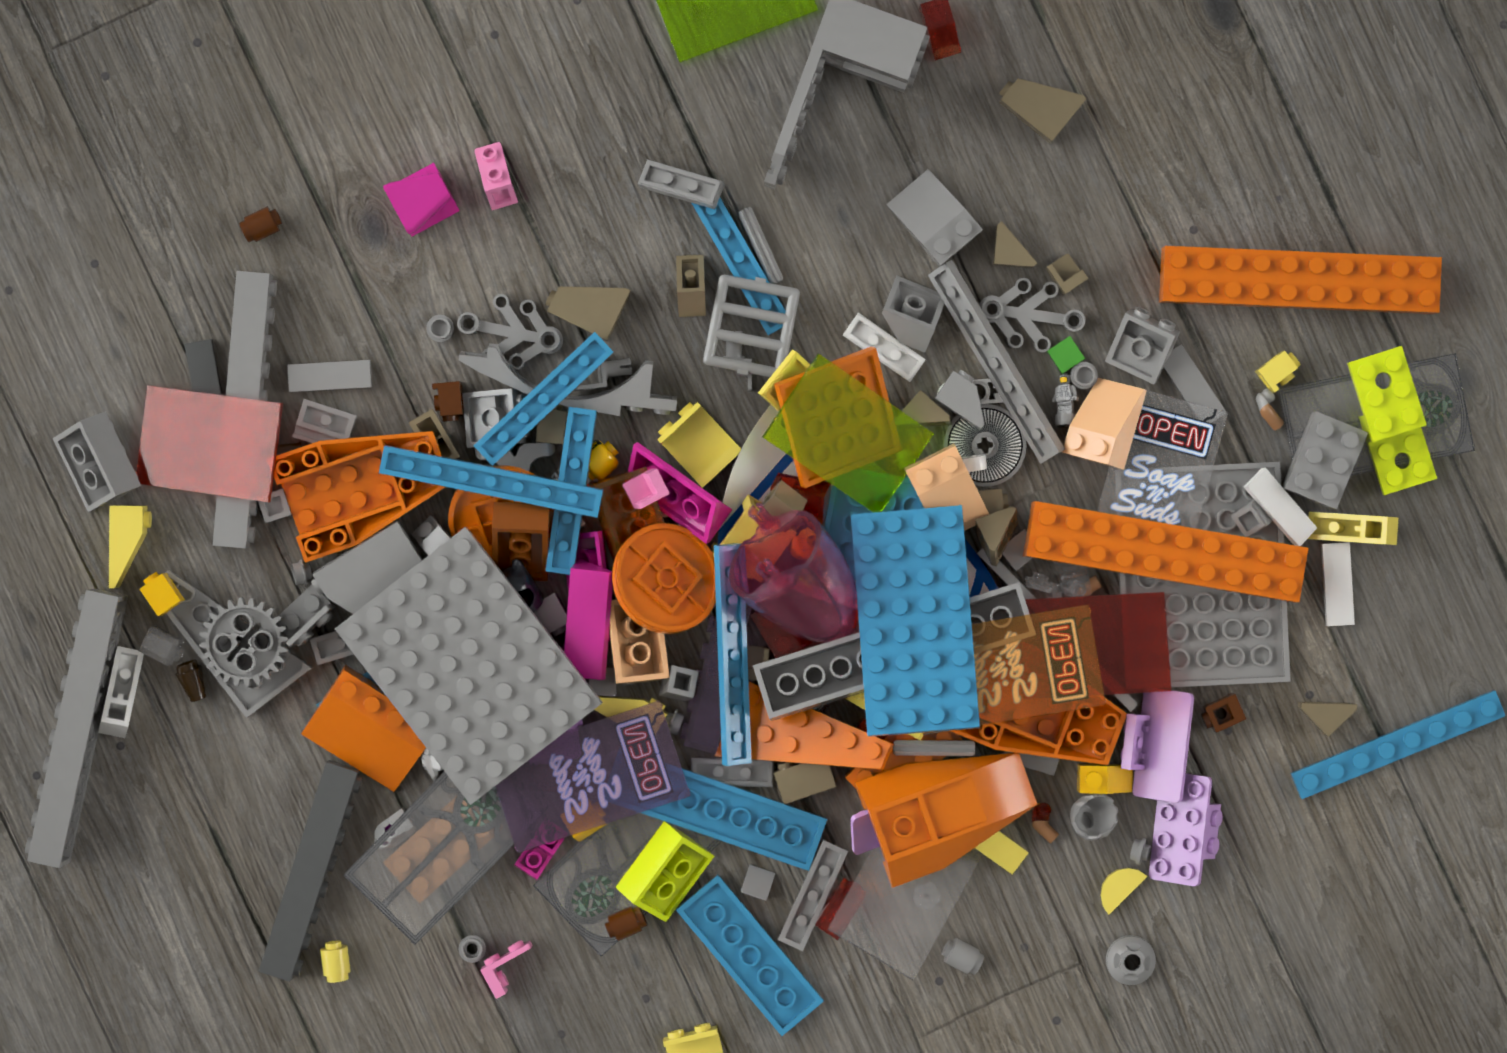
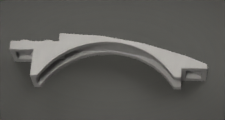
M489 343L487 354L461 351L459 354V361L523 393L529 394L536 387V385L522 377L509 364L498 344ZM645 360L636 372L617 386L591 395H568L559 404L567 407L596 410L599 413L620 416L621 405L627 406L626 410L642 412L643 408L654 409L656 414L669 415L670 411H676L677 396L650 393L654 361Z

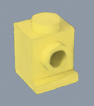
M1281 351L1258 368L1255 373L1267 389L1275 393L1279 390L1276 384L1280 383L1283 386L1295 377L1292 372L1298 369L1301 364L1293 353L1287 354L1286 351Z

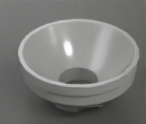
M1125 935L1114 940L1109 946L1106 953V966L1110 975L1116 981L1126 985H1137L1146 981L1154 971L1156 956L1152 946L1145 939L1136 935ZM1130 954H1135L1140 958V965L1135 970H1129L1124 965L1125 958Z

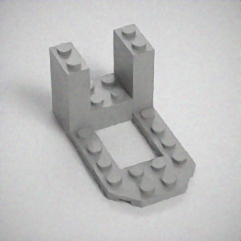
M829 0L771 159V170L768 169L764 186L775 190L777 184H783L788 168L784 166L786 160L791 162L797 147L795 135L801 136L806 123L804 119L807 113L804 110L805 108L811 109L816 95L814 92L817 85L814 83L820 84L825 70L823 68L824 64L904 93L906 86L909 88L913 86L920 62L930 39V36L925 34L927 27L854 0Z

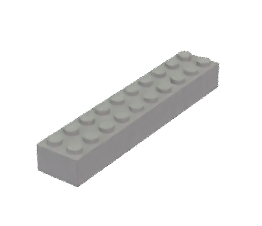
M1020 582L970 597L973 642H976V645H984L975 648L974 655L980 653L979 656H981L988 650H992V652L1005 648V645L1021 640L1020 643L1036 639V632ZM1008 631H1012V633L1016 632L1018 634L1016 636L1004 639ZM860 632L753 665L767 714L771 721L864 692Z
M96 588L86 590L85 594L80 596L78 610H81L79 621H75L72 630V637H75L74 647L69 649L66 658V664H69L68 675L63 676L60 691L64 692L62 702L57 703L54 718H57L58 721L56 729H52L49 736L48 744L52 746L50 756H46L43 764V772L46 773L44 783H40L37 791V799L40 800L39 808L34 810L31 819V826L34 827L33 836L28 838L25 846V853L28 854L27 861L56 868H61L71 862L128 595Z

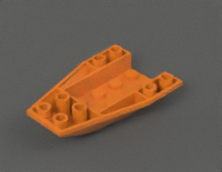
M433 431L320 440L268 458L276 484L282 485L299 532L296 539L305 563L358 545L445 488L440 485L379 473L385 445L442 456Z
M1023 642L1016 647V649L1021 650V658L1018 664L1024 665V672L1020 678L1024 680L1029 690V675L1032 672L1036 673V693L1032 697H1027L1020 684L1019 697L1021 696V701L1015 704L1012 687L1016 679H1012L1009 675L1011 667L1008 665L1009 659H1006L1007 653L1001 656L1002 661L1006 662L1005 667L1008 668L1007 676L1003 679L1009 682L1008 686L1002 685L1003 680L1000 679L1002 673L993 679L992 675L995 672H989L993 663H996V665L1000 663L996 662L995 658L999 656L1001 650L994 651L985 659L983 670L988 671L985 678H988V684L984 688L989 691L994 700L995 692H992L994 684L999 682L1002 690L1000 703L995 707H991L984 693L983 707L985 706V711L979 714L980 728L949 730V732L994 750L1108 765L1127 713L1089 685H1087L1089 699L1052 705L1044 653L1038 648Z
M1019 753L904 764L855 782L862 806L868 811L885 861L882 862L892 888L945 869L1037 805Z

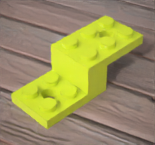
M1402 346L1348 362L1347 365L1363 415L1358 416L1362 430L1368 432L1365 440L1382 494L1387 495L1437 479L1421 428L1427 424ZM1379 373H1385L1390 378V384L1385 389H1381L1376 385L1375 379ZM1399 453H1405L1409 458V464L1404 469L1398 468L1395 464V457Z

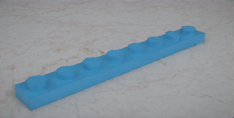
M388 445L384 446L379 469L381 474L596 518L599 515L603 489Z
M742 543L714 545L722 765L725 766L752 763L744 546Z
M1492 690L1290 774L1300 798L1304 799L1498 720L1506 715L1496 691Z

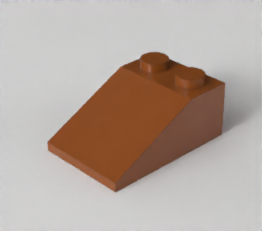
M494 502L492 560L500 570L512 566L514 559H518L525 565L534 581H548L546 564L549 550V508L528 503Z

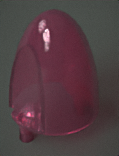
M756 503L759 511L752 505L748 510V516L755 521L758 527L756 528L755 535L743 541L733 557L729 580L734 592L768 621L802 639L816 643H826L852 635L859 623L856 582L845 557L826 529L811 513L806 511L792 510L778 516H772L764 508L763 504Z

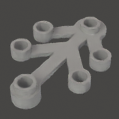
M1027 278L1018 279L1015 282V286L1000 297L991 295L981 300L979 306L989 323H996L1007 338L1008 346L1012 349L1021 347L1024 338L1020 333L1013 330L1005 317L1018 320L1033 340L1035 350L1040 353L1047 352L1051 347V342L1048 337L1042 335L1033 321L1064 325L1065 329L1070 332H1077L1085 325V316L1079 310H1070L1066 314L1033 310L1048 298H1054L1058 294V285L1051 281L1045 283L1042 290L1019 307L1006 305L1019 294L1024 295L1031 290L1032 285ZM1020 281L1027 282L1028 289L1026 291L1019 290L1018 283ZM1047 285L1055 287L1053 295H1048L1045 292ZM990 304L997 307L996 314H989L987 306ZM1071 316L1078 318L1077 326L1069 324L1068 320ZM1013 335H1017L1020 338V344L1017 346L1012 345L1010 342V338ZM1040 339H1044L1047 342V348L1044 350L1039 349L1037 346V342Z
M504 294L496 295L493 299V305L497 310L501 311L510 326L479 320L471 312L461 314L457 320V326L464 334L470 335L480 331L508 337L498 344L503 354L522 341L533 342L534 344L521 354L515 353L510 356L509 364L515 370L524 368L526 362L539 353L553 354L558 352L563 345L561 332L555 327L546 326L537 312L535 302L529 299L524 300L520 304V311L523 315L530 318L537 332L524 328L511 308L509 298ZM500 297H504L507 301L506 305L502 308L496 304L497 299ZM526 303L533 305L531 313L524 312L523 306ZM468 318L474 321V326L471 329H467L464 326V322ZM548 335H552L555 338V342L551 346L546 345L544 341ZM488 348L483 351L484 354L487 353ZM516 356L522 359V364L519 367H515L512 364V360Z

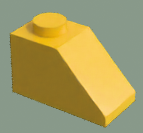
M1077 763V791L1079 793L1113 794L1132 792L1133 770L1121 769V764Z

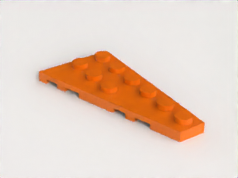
M749 681L751 759L884 770L894 746L893 743L877 736L868 737L867 732L814 709L771 721L768 717L759 685ZM721 741L714 755L715 757H722Z

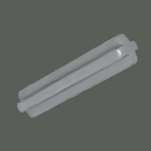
M747 207L740 210L738 213L769 283L777 284L783 280L782 273L753 209Z
M895 740L893 742L894 755H975L974 741Z

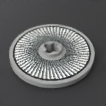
M980 404L984 420L982 429L979 430L957 415L952 420V425H949L946 431L944 448L954 443L961 457L985 454L987 469L969 472L977 486H994L1007 481L1019 470L1026 455L1027 441L1008 410L997 405ZM983 437H987V441L993 443V447L988 449V453H984L982 448H978V443L982 442Z

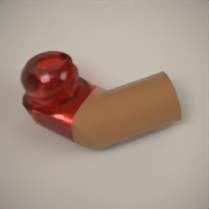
M1045 802L1038 803L1032 810V827L1044 839L1052 843L1059 833L1049 825L1051 806Z

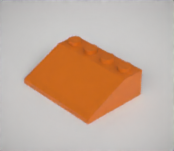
M347 665L344 666L301 733L306 738L395 792L426 748L381 688Z

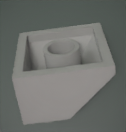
M896 275L882 315L899 343L925 353L945 303L937 291Z

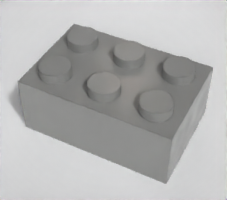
M1312 412L1282 487L1285 491L1329 509L1337 510L1368 432L1322 413Z

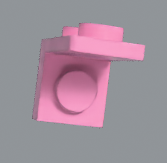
M497 142L476 148L475 155L491 209L496 210L518 203L501 143Z
M519 940L508 947L510 952L501 957L496 953L484 960L485 965L480 971L496 999L507 993L508 989L506 986L509 985L503 971H497L496 968L531 949L533 946L531 941L523 943L522 940Z

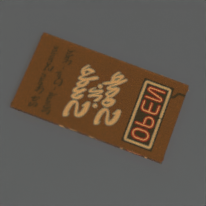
M1089 605L972 624L980 725L1106 705ZM933 731V732H922V733H923V735H926V734H932V733H938V732H944V731Z

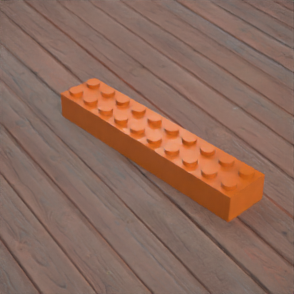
M1164 246L1161 248L1159 303L1436 314L1440 313L1442 257Z
M1038 501L1031 503L1023 556L1293 603H1300L1308 555L1307 547Z

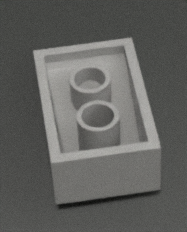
M929 169L886 204L938 267L947 262L983 230Z

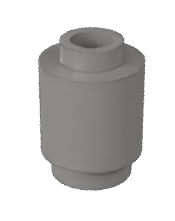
M955 938L953 941L948 940L941 955L945 956L944 963L966 974L970 972L975 975L984 960V955L980 953L979 949L958 938Z

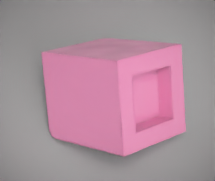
M649 469L623 483V488L634 509H642L670 494L658 469Z

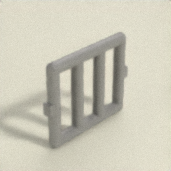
M725 274L721 275L718 280L705 346L704 364L737 371V375L748 376V373L771 377L789 354L800 291L793 287L767 283L764 278L756 277L755 280ZM728 287L786 297L788 301L785 314L727 303ZM723 313L783 324L780 340L720 329ZM718 340L778 351L775 367L715 356Z

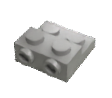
M1136 307L1135 310L1129 309L1123 317L1105 362L1155 385L1167 358L1171 355L1180 331L1175 329L1176 324L1170 320L1160 319L1159 322L1150 318L1151 313L1144 308Z
M514 388L462 393L467 448H474V445L523 400L526 395ZM530 431L517 444L526 443L525 437L529 436Z

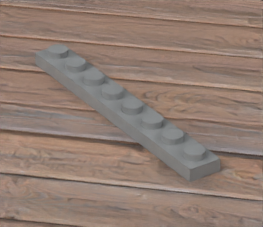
M950 260L934 270L928 277L1040 464L1065 450L953 261Z

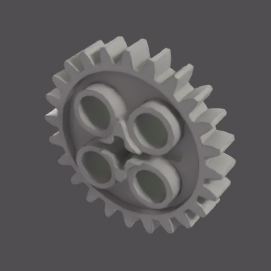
M240 597L236 606L231 599L227 602L228 609L223 605L217 606L219 615L214 612L209 613L213 622H203V625L208 628V632L199 634L201 637L206 638V642L199 644V647L207 648V652L201 658H210L211 661L206 667L211 668L215 666L217 668L214 673L215 677L222 673L225 674L224 683L234 678V686H239L241 680H244L245 686L249 687L251 679H254L255 683L259 685L261 684V675L267 680L271 679L269 670L279 672L280 669L276 662L284 663L286 661L280 654L281 652L289 651V648L282 645L290 637L282 636L281 632L285 631L288 627H279L278 623L283 617L278 616L274 618L272 616L275 611L274 607L267 611L264 610L266 602L262 601L258 606H255V598H250L248 605H246L244 598ZM240 615H245L249 619L250 624L246 630L239 629L236 624L237 618ZM260 623L261 627L248 640L250 647L241 648L232 661H228L230 654L241 644L239 637L248 636L254 626ZM261 633H266L270 637L271 642L267 648L260 647L257 642V638ZM222 636H227L231 640L232 645L228 651H223L219 647V639ZM243 654H248L252 658L253 663L249 669H244L240 665L239 660Z

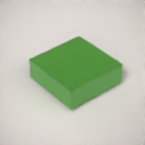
M1071 336L1047 351L1061 374L1085 359Z

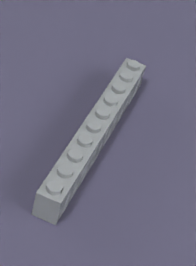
M236 272L213 546L246 549L250 548V543L255 541L256 529L251 527L252 516L257 515L258 500L254 499V491L260 485V472H256L257 461L262 460L263 446L259 445V434H263L265 429V417H261L262 406L267 404L268 396L267 390H263L264 379H268L270 373V363L266 362L267 351L271 352L272 335H268L269 324L274 323L275 309L271 308V297H275L277 293V280H273V275L269 273Z

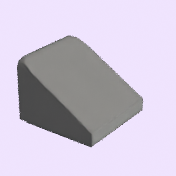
M1255 500L1231 515L1245 537H1250L1272 522L1271 518Z
M606 668L605 680L589 679V685L597 696L617 695L614 668Z
M749 864L741 892L767 901L775 873Z

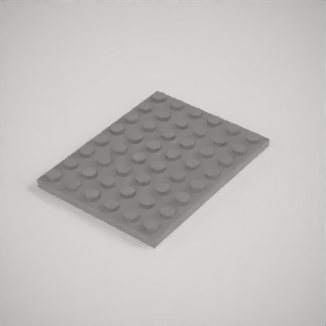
M1280 462L1148 468L1149 473L1155 469L1163 470V475L1176 473L1178 479L1187 474L1193 475L1190 479L1194 480L1193 485H1195V489L1187 492L1177 490L1173 495H1170V491L1173 488H1168L1167 484L1162 486L1160 482L1151 483L1148 480V476L1140 479L1125 476L1124 471L1126 469L1114 470L1115 503H1119L1118 505L1131 506L1129 503L1119 499L1118 495L1123 489H1138L1143 491V496L1133 498L1134 495L1126 496L1134 501L1136 506L1140 503H1146V507L1153 504V509L1165 508L1170 502H1174V507L1164 515L1166 516L1178 510L1179 515L1177 519H1180V523L1174 525L1245 537L1231 517L1232 514L1254 500L1245 490L1244 486L1261 468H1266L1281 485ZM1132 469L1135 472H1144L1142 469ZM1145 483L1146 488L1150 485H1158L1159 488L1163 487L1165 489L1164 492L1169 493V497L1164 498L1162 494L1160 496L1162 499L1157 503H1153V497L1150 500L1146 499L1152 490L1146 491V488L1141 489L1140 484ZM1116 511V515L1158 522L1157 518L1152 520L1150 517L1142 518L1141 515L1136 516L1134 511ZM1273 521L1249 537L1284 543V533ZM1119 573L1125 690L1291 682L1287 601Z
M464 527L335 628L343 641L470 805L603 703L467 527Z

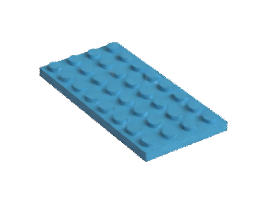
M962 505L851 514L867 736L980 728Z

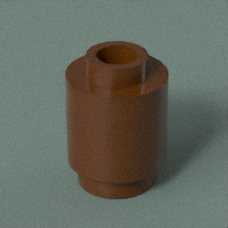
M267 206L244 217V221L240 222L239 225L248 242L253 240L258 242L279 232L278 225L282 224V220L276 209L270 210Z
M630 906L607 916L609 922L605 923L610 938L616 937L617 941L642 931V928L648 926L645 916L638 906L634 908Z

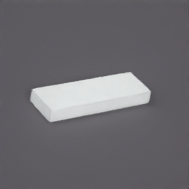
M860 313L855 316L842 335L861 349L871 346L875 347L879 361L908 382H911L926 360L906 345L899 343L896 338Z
M1261 468L1244 486L1245 490L1293 545L1301 546L1317 529L1316 525L1266 468Z
M1350 542L1321 544L1326 626L1355 625Z

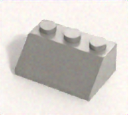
M106 411L77 422L53 438L88 512L102 507L141 486L138 475L133 469L126 455V450L121 444Z

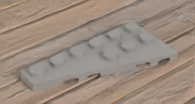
M168 570L165 573L169 575L185 601L166 614L201 658L207 652V648L199 647V644L206 642V638L201 637L199 634L208 632V628L203 625V622H213L209 613L214 612L219 615L217 606L220 604ZM237 618L236 624L241 630L248 629L249 624L241 618ZM253 628L248 636L239 637L241 644L230 654L228 661H232L241 648L250 647L248 640L258 631L256 628ZM261 633L257 638L260 647H269L271 642L269 637ZM222 636L219 639L218 644L221 650H230L231 640L227 636ZM288 651L281 652L280 654L286 659L284 663L276 662L280 671L275 672L270 669L271 679L267 680L261 675V684L259 685L255 683L254 679H251L249 687L245 686L244 680H241L239 686L236 687L234 686V678H231L227 683L223 682L225 675L223 673L215 678L243 715L248 718L313 667ZM248 654L241 655L240 665L244 669L251 668L252 658ZM201 658L206 666L211 661L210 658ZM214 666L208 669L214 675L217 668Z

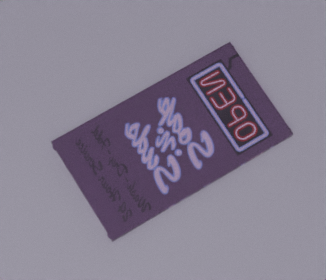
M660 700L567 730L495 786L517 853L691 796V791L687 786Z

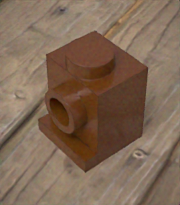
M462 382L432 384V389L438 390V395H434L435 411H440L442 422L458 421V415H464Z
M1234 693L1204 705L1203 709L1205 712L1201 714L1206 728L1212 727L1216 733L1246 720V716ZM1219 708H1223L1225 710V716L1223 718H1218L1216 716V711Z

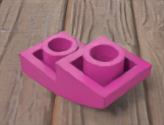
M543 821L538 828L539 835L535 833L534 838L530 840L514 864L515 867L536 881L568 834L567 831L555 823L552 824L551 828L555 826L556 833H554L553 828L550 834H547L549 829H545L547 824H544Z

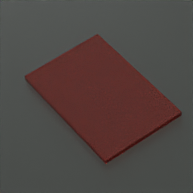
M147 385L136 472L140 484L271 502L283 403Z
M1164 592L1025 599L1036 632V639L1019 644L1021 650L1020 662L1024 665L1021 679L1024 680L1029 690V675L1032 672L1036 673L1037 690L1032 697H1027L1023 691V700L1051 698L1039 622L1069 617L1076 618L1077 627L1083 618L1091 617V620L1084 621L1082 627L1077 629L1089 696L1172 691Z

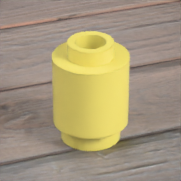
M340 940L326 942L325 947L320 949L323 976H326L329 983L348 980V973L351 970L347 945L341 944Z

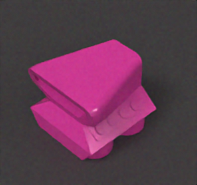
M435 163L402 180L390 182L383 186L405 230L411 237L460 211Z

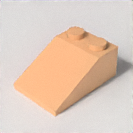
M1098 378L1069 426L1064 443L1065 450L1062 453L1124 470L1147 390Z
M954 443L905 467V471L924 508L962 505L964 531L976 525L975 519L989 515Z

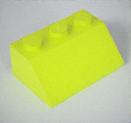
M664 821L617 884L616 888L634 905L667 922L715 856L681 830Z

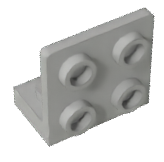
M313 584L278 615L283 617L278 623L279 627H288L283 633L290 637L286 642L289 647L298 645V647L303 646L314 636L312 630L316 626L323 627L334 617L332 611L336 606L323 593L319 595Z

